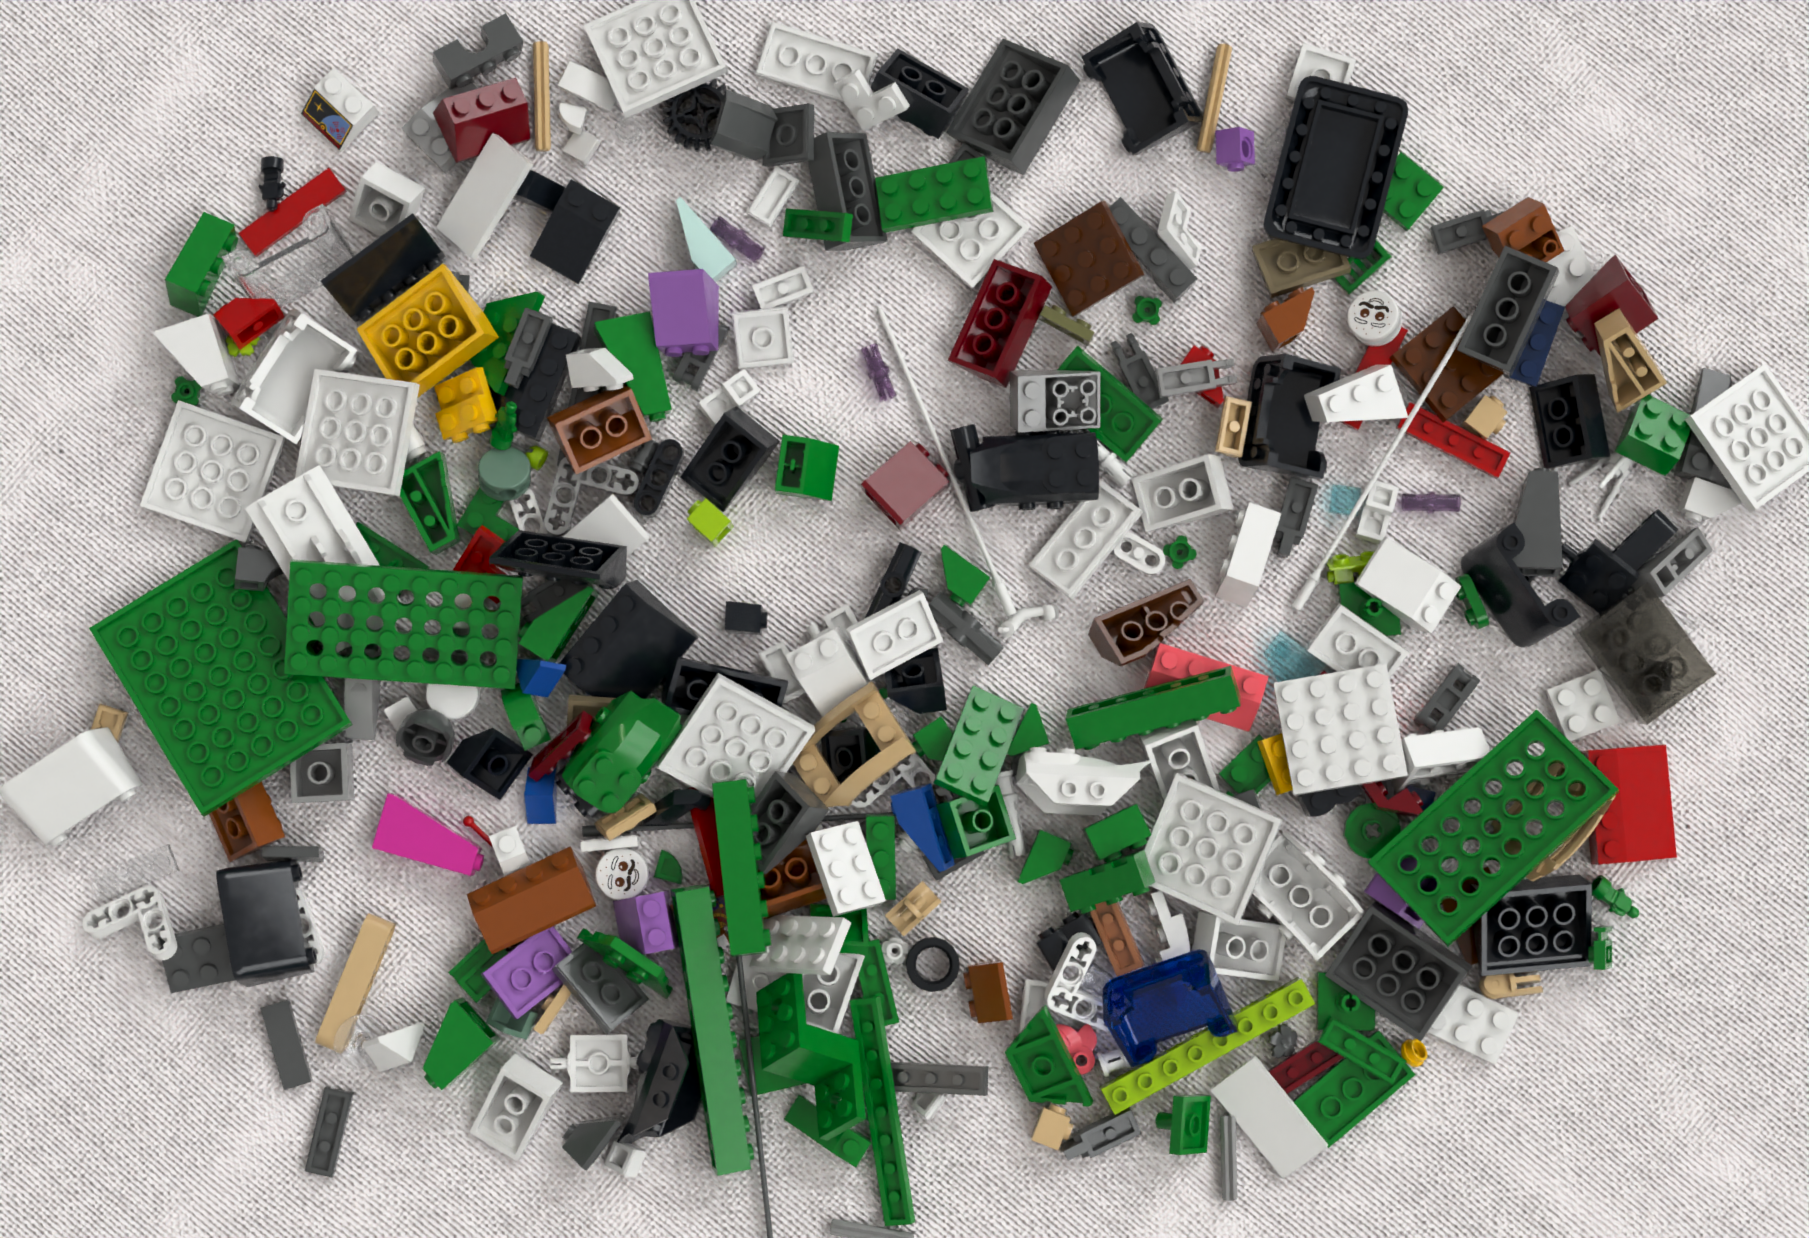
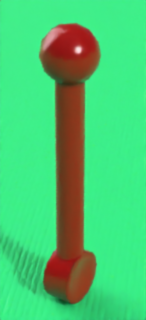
M471 816L464 817L463 824L466 827H471L493 848L489 836L474 823V818Z

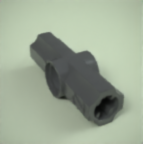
M941 591L929 603L934 619L947 629L946 632L961 646L970 649L988 666L1004 649L1000 642L982 628L983 625L966 610L962 611Z

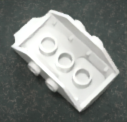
M1032 747L1029 752L1024 753L1019 758L1016 785L1044 814L1100 816L1141 779L1140 771L1151 764V760L1117 765L1101 759L1081 757L1075 754L1074 749H1058V753L1047 752V748Z
M1284 831L1280 836L1275 837L1252 896L1260 903L1257 908L1268 919L1273 916L1281 924L1278 929L1289 940L1294 937L1318 961L1365 914V911L1344 888L1347 884L1345 880L1336 872L1331 875L1323 867L1326 862L1317 852L1314 851L1311 854Z

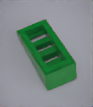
M1377 239L1374 250L1381 257L1380 260L1376 261L1370 254L1367 260L1373 266L1368 269L1360 259L1348 257L1350 265L1355 262L1364 274L1360 277L1351 267V273L1349 274L1355 280L1353 284L1344 275L1334 278L1349 295L1392 258L1391 254Z

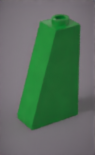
M650 311L595 322L593 329L601 346L606 348L633 374V380L627 381L624 384L632 389L643 418H649L650 422L666 419V415L670 414L672 409L659 350L656 347Z

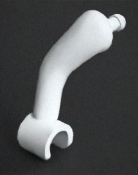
M1051 604L1019 609L1017 614L1010 616L1000 624L998 632L1002 637L1010 638L1019 626L1029 618L1043 616L1044 621L1056 620L1059 618L1058 606Z

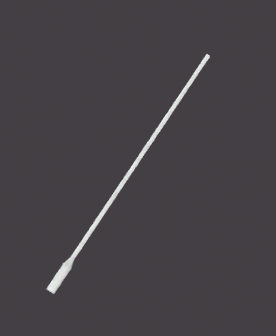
M882 307L878 308L877 312L992 574V587L995 588L1006 616L1015 615L1017 611L1004 583L1005 580H1002L996 572Z
M1469 315L1410 412L1409 418L1404 422L1319 566L1313 573L1308 575L1306 582L1291 605L1300 612L1316 585L1320 583L1319 579L1323 568L1462 339L1472 316Z

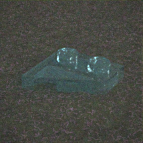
M1282 630L1279 631L1264 651V655L1278 682L1316 676L1326 666L1323 661L1308 652Z

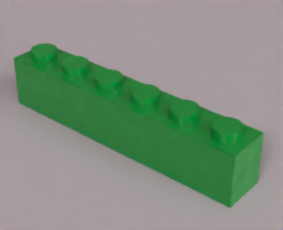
M1232 666L1067 709L1066 722L1075 749L1091 750L1103 742L1111 741L1112 743H1117L1125 740L1127 736L1134 734L1139 736L1147 735L1160 727L1174 728L1183 721L1191 719L1193 721H1201L1208 718L1210 714L1217 712L1221 714L1231 713L1241 706V696Z
M747 779L712 783L730 954L732 957L767 953V946H772L770 929L764 928L763 918L768 917L767 900H761L760 889L765 888L764 872H758L757 860H762L760 843H755L754 832L759 831L757 814L752 815L751 803H756L754 786H749Z

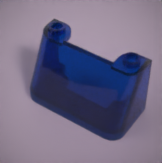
M1193 950L1115 977L1108 981L1102 990L1103 1021L1131 1068L1150 1062L1157 1052V1043L1206 1026H1208L1211 1035L1214 1037H1226L1238 1032L1237 1021L1212 960L1205 950Z

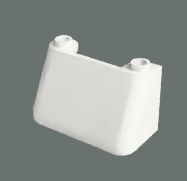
M292 309L285 315V318L281 321L236 390L231 404L297 444L299 440H302L314 369L342 372L344 369L349 370L356 361L357 356H355L357 349L304 314Z
M106 727L91 729L74 737L0 786V794L4 801L45 846L52 845L54 848L68 840L67 834L70 833L72 827L112 801L120 799L121 803L130 800L137 795L135 790L143 784L110 729Z

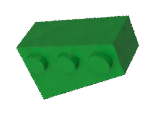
M203 212L165 278L171 306L197 317L203 315L229 254L237 246L238 237L236 236L234 224Z
M439 451L404 470L400 497L429 551L434 555L460 542L445 454Z
M1144 850L1068 875L1059 880L1070 912L1079 910L1080 914L1097 909L1095 904L1106 901L1107 905L1122 901V896L1132 893L1133 896L1146 893L1150 891L1148 886L1155 883Z

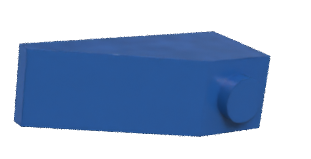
M929 783L901 790L891 795V810L897 817L898 824L936 869L941 872L954 866V859L936 807L937 801L932 784Z

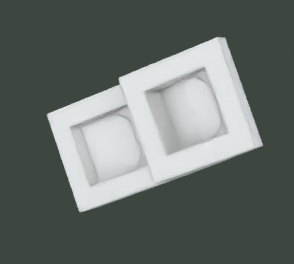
M572 61L568 62L557 84L559 88L579 99H585L606 112L611 111L617 99L607 78Z
M743 369L724 382L719 389L701 400L697 406L712 426L715 427L725 412L736 406L738 408L743 407L758 395L761 390L747 371Z
M1376 480L1365 499L1355 538L1380 544L1386 536L1399 487Z

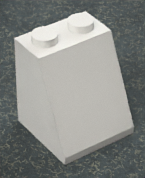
M205 314L154 331L155 337L202 388L221 397L232 394L234 392L233 388L240 386L232 357L227 348L228 344L225 342L224 331L217 320L211 315Z
M611 493L562 537L627 546L628 557L651 536Z

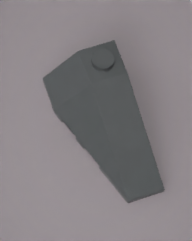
M1702 368L1690 415L1732 386L1731 375ZM1691 429L1680 460L1676 464L1674 476L1688 480L1697 477L1729 489L1730 484Z

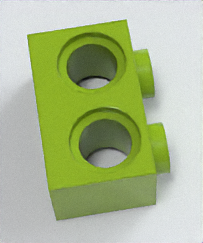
M706 498L703 502L697 500L687 511L689 514L687 520L690 525L714 547L734 528L732 522Z

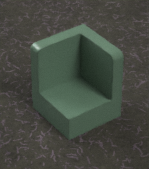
M497 997L486 1023L505 1034L527 1040L538 1013L530 1009L520 1018L514 1020Z

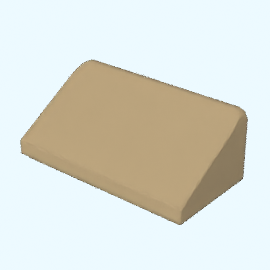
M1229 396L1224 397L1215 452L1232 458L1242 457L1252 402Z

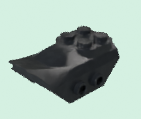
M1060 430L1043 431V434L1032 435V432L1015 431L1013 436L982 437L983 442L980 446L970 452L971 485L985 496V504L1019 506V510L1026 511L1035 510V505H1047V509H1063V504L1092 501L1099 498V461L1095 432L1060 434Z
M658 1019L648 1027L646 1033L647 1042L644 1050L639 1053L636 1062L641 1075L635 1094L634 1108L617 1143L632 1144L642 1137H662L695 1120L702 1097L691 1026L672 1020Z

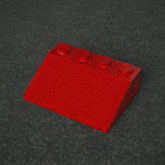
M1666 745L1581 751L1619 789V793L1615 796L1604 816L1589 836L1591 864L1600 865L1677 858Z

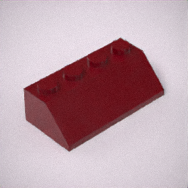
M994 259L948 361L983 380L1007 388L1010 381V371H1014L1052 286L1041 275Z

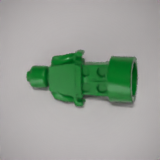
M512 401L507 402L505 407H501L498 413L495 414V417H498V422L491 432L489 443L498 450L509 449L514 438L513 433L517 431L515 426L517 405Z
M1602 875L1594 879L1591 883L1592 896L1610 905L1609 912H1614L1619 916L1627 914L1632 919L1639 916V910L1631 906L1632 901L1626 896L1623 888L1615 890L1611 887L1612 882Z

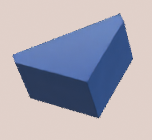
M517 659L516 671L522 693L549 697L565 672L566 665L541 660Z
M528 767L524 793L527 824H556L557 767H555L551 774H544L538 781L528 776L530 767Z

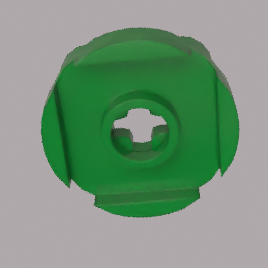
M1365 803L1357 806L1349 813L1344 823L1343 836L1348 847L1356 855L1371 859L1400 833V821L1396 813L1377 810L1372 803ZM1376 823L1379 826L1377 828V831L1380 833L1379 836L1368 838L1366 836L1368 832L1365 829L1366 826H1372Z

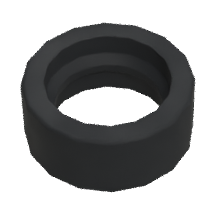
M937 937L924 938L916 942L909 950L906 959L907 974L912 983L918 988L929 992L941 991L949 987L957 978L960 968L959 956L954 947L946 940ZM935 947L941 949L949 958L950 967L948 973L938 981L925 980L916 970L917 957L927 948Z

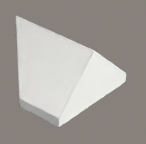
M420 1022L362 1042L379 1072L412 1062L425 1025L424 1022Z

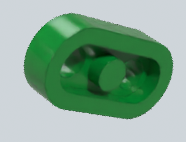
M1467 573L1456 577L1455 581L1461 586L1456 597L1459 601L1463 600L1467 609L1464 611L1467 623L1470 627L1474 625L1478 630L1488 626L1489 619L1471 577Z

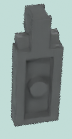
M1483 209L1431 226L1429 230L1437 254L1439 255L1486 240L1487 237L1482 226L1503 212L1492 215L1490 210L1484 211Z
M529 308L524 309L504 359L506 361L504 368L509 370L504 383L518 389L523 376L529 377L553 322L552 317Z
M1294 477L1290 478L1274 537L1280 540L1276 555L1288 558L1292 545H1299L1301 539H1303L1318 484Z
M1130 1107L1116 1115L1112 1113L1077 1130L1078 1132L1072 1134L1073 1138L1062 1143L1060 1146L1068 1161L1079 1155L1082 1158L1088 1156L1093 1158L1140 1135L1141 1130Z

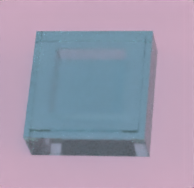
M1333 484L1328 513L1349 516L1360 497L1361 488Z

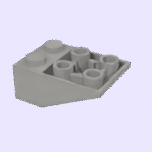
M1039 369L1010 371V427L1017 432L1100 428V372Z

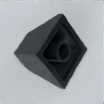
M938 648L928 649L885 672L888 698L918 714L947 710Z
M866 726L833 729L821 738L823 757L840 784L864 763L881 752Z
M491 728L463 739L446 763L462 777L501 800L533 754L528 750L525 751L521 745L495 728Z

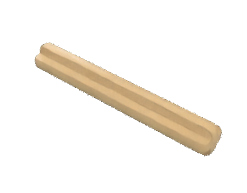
M537 41L533 43L535 148L537 151L546 152L551 149L549 46L547 42Z
M1218 44L1214 58L1203 121L1197 143V150L1204 153H1210L1213 147L1232 52V46L1227 44Z

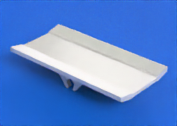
M320 465L245 507V510L288 581L291 559L380 566ZM316 583L310 587L311 594L316 598H322L327 594V590L322 584ZM346 585L339 590L340 596L345 600H351L356 596V592L351 586ZM375 587L369 590L368 596L372 601L380 602L385 598V593L382 589ZM312 612L309 615L315 626L324 624L325 617L322 613ZM341 614L338 617V623L343 628H349L354 624V619L349 614ZM370 616L367 619V625L372 630H378L383 626V621L378 616ZM348 642L338 643L336 645L337 652L347 648L350 644Z

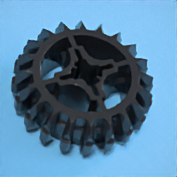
M716 79L711 80L709 85L706 82L674 96L675 98L665 100L671 106L665 107L662 110L663 114L669 116L663 119L664 125L671 126L668 128L667 133L669 136L677 134L674 138L676 144L681 143L685 139L683 146L686 150L693 143L695 152H700L701 145H705L707 152L711 151L710 142L714 130L709 132L708 125L711 120L718 118L721 105L715 106V103H704L700 94L712 96L722 104L727 88L723 84L716 89ZM692 96L693 103L691 107L683 110L682 114H678L683 102ZM697 103L700 104V108L704 112L703 126L697 117ZM680 124H694L699 128L700 134L690 133Z

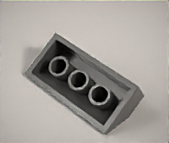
M826 132L814 137V161H808L817 210L853 214L850 243L824 241L825 251H846L888 242L887 235L883 232L881 226L876 180L867 134Z
M1504 246L1457 351L1512 376L1558 277V267Z

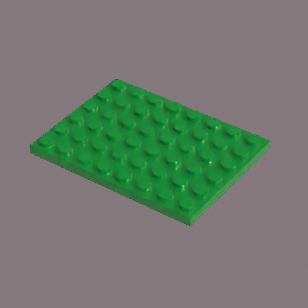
M236 539L89 628L203 817L353 725L324 677L284 674L287 618L267 586L264 591L234 589L238 547H242Z

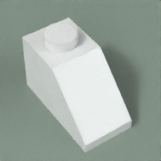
M1694 477L1687 481L1677 512L1685 514L1684 518L1686 520L1701 523V520L1705 521L1742 504V501L1734 490Z
M516 826L489 836L504 876L531 865Z

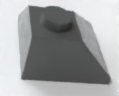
M619 1115L582 1121L577 1127L572 1124L562 1137L566 1140L562 1148L587 1171L626 1118Z

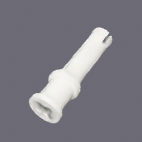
M1013 770L1000 772L995 784L1000 787L1016 836L1015 840L1008 842L1010 857L1028 854L1016 804L1019 795L1014 790L1011 777L1014 774Z

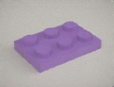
M553 926L525 939L481 973V976L514 1020H517L563 984L552 968L573 951Z

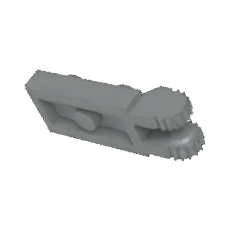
M1234 359L1213 362L1212 360L1155 369L1159 398L1216 389V387L1238 383L1236 376H1226L1215 379L1214 370L1228 369L1235 366Z

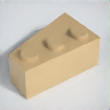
M1620 308L1594 323L1608 395L1617 413L1667 384L1657 363Z

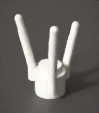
M1613 452L1610 454V457L1600 459L1570 480L1568 484L1573 486L1604 464H1606L1604 470L1607 474L1598 484L1599 489H1602L1612 477H1618L1597 515V519L1601 520L1624 479L1630 474L1628 469L1634 461Z

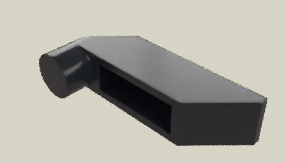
M695 789L673 790L654 804L657 812L642 820V826H669L694 808L705 811L710 805L711 797Z

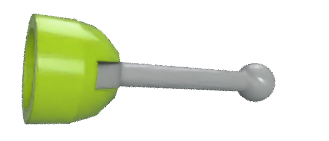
M490 427L488 431L484 432L486 438H490L493 428ZM514 442L511 444V447L522 451L528 457L533 469L539 471L543 467L548 457V450L539 446H532L526 449Z

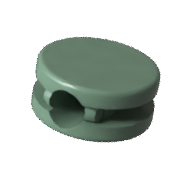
M513 447L507 450L493 448L487 451L481 457L478 464V482L481 490L490 498L500 501H510L521 497L528 490L531 482V465L528 457L522 451Z

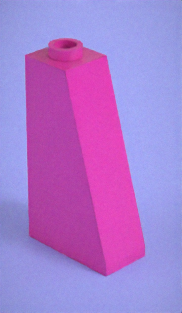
M387 794L372 845L373 849L469 876L475 875V871L480 872L484 861V855L481 854L482 848L399 795Z

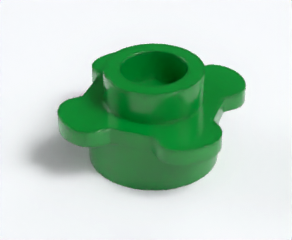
M1144 296L1136 297L1134 300L1136 310L1132 315L1133 321L1136 323H1141L1142 321L1149 322L1151 325L1158 324L1160 321L1158 312L1162 306L1161 300L1159 298H1144ZM1149 308L1150 312L1146 313L1144 309Z
M183 376L177 377L175 379L176 389L171 395L172 401L177 404L179 400L197 406L202 387L196 380L190 381L186 380ZM186 389H189L188 394H185L184 392Z
M1178 536L1174 543L1171 545L1167 544L1163 548L1164 555L1171 559L1172 567L1175 569H1181L1185 562L1194 560L1197 555L1196 550L1191 549V546L1187 543L1188 540L1185 536ZM1178 550H1182L1181 555L1177 554Z

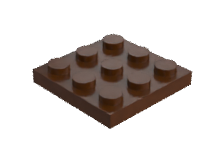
M1106 201L1097 203L1034 242L1072 317L1081 314L1144 276Z
M1454 306L1389 357L1420 395L1466 321ZM1459 344L1425 398V402L1442 422L1449 419L1504 374V372L1457 351Z

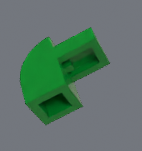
M520 683L515 684V689L501 690L506 713L524 750L526 751L551 740V735L539 712L535 696L522 693Z

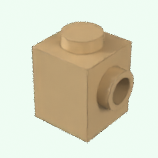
M1484 395L1479 399L1460 426L1486 440L1492 432L1497 435L1506 423L1503 418L1507 411L1503 409L1504 404L1494 396L1488 397Z
M1052 1103L1049 1107L1042 1106L1030 1137L1031 1140L1059 1150L1062 1140H1068L1073 1128V1124L1069 1123L1070 1116L1065 1114L1067 1109Z

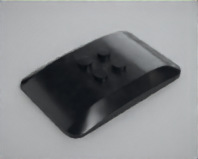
M1317 76L1304 78L1297 90L1264 218L1263 227L1265 232L1272 238L1354 259L1367 258L1372 253L1376 242L1408 116L1407 103L1397 96Z

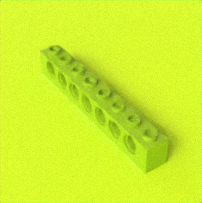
M1296 977L1099 1086L1112 1112L1116 1115L1315 1005V1002L1303 980Z

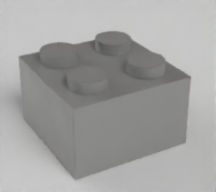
M321 744L290 763L291 803L355 800L352 744Z

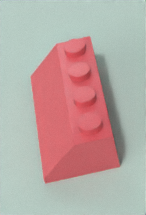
M1159 643L1153 656L1144 689L1232 666L1241 696V706L1231 713L1221 714L1217 712L1210 714L1206 719L1249 732L1261 704L1269 676Z

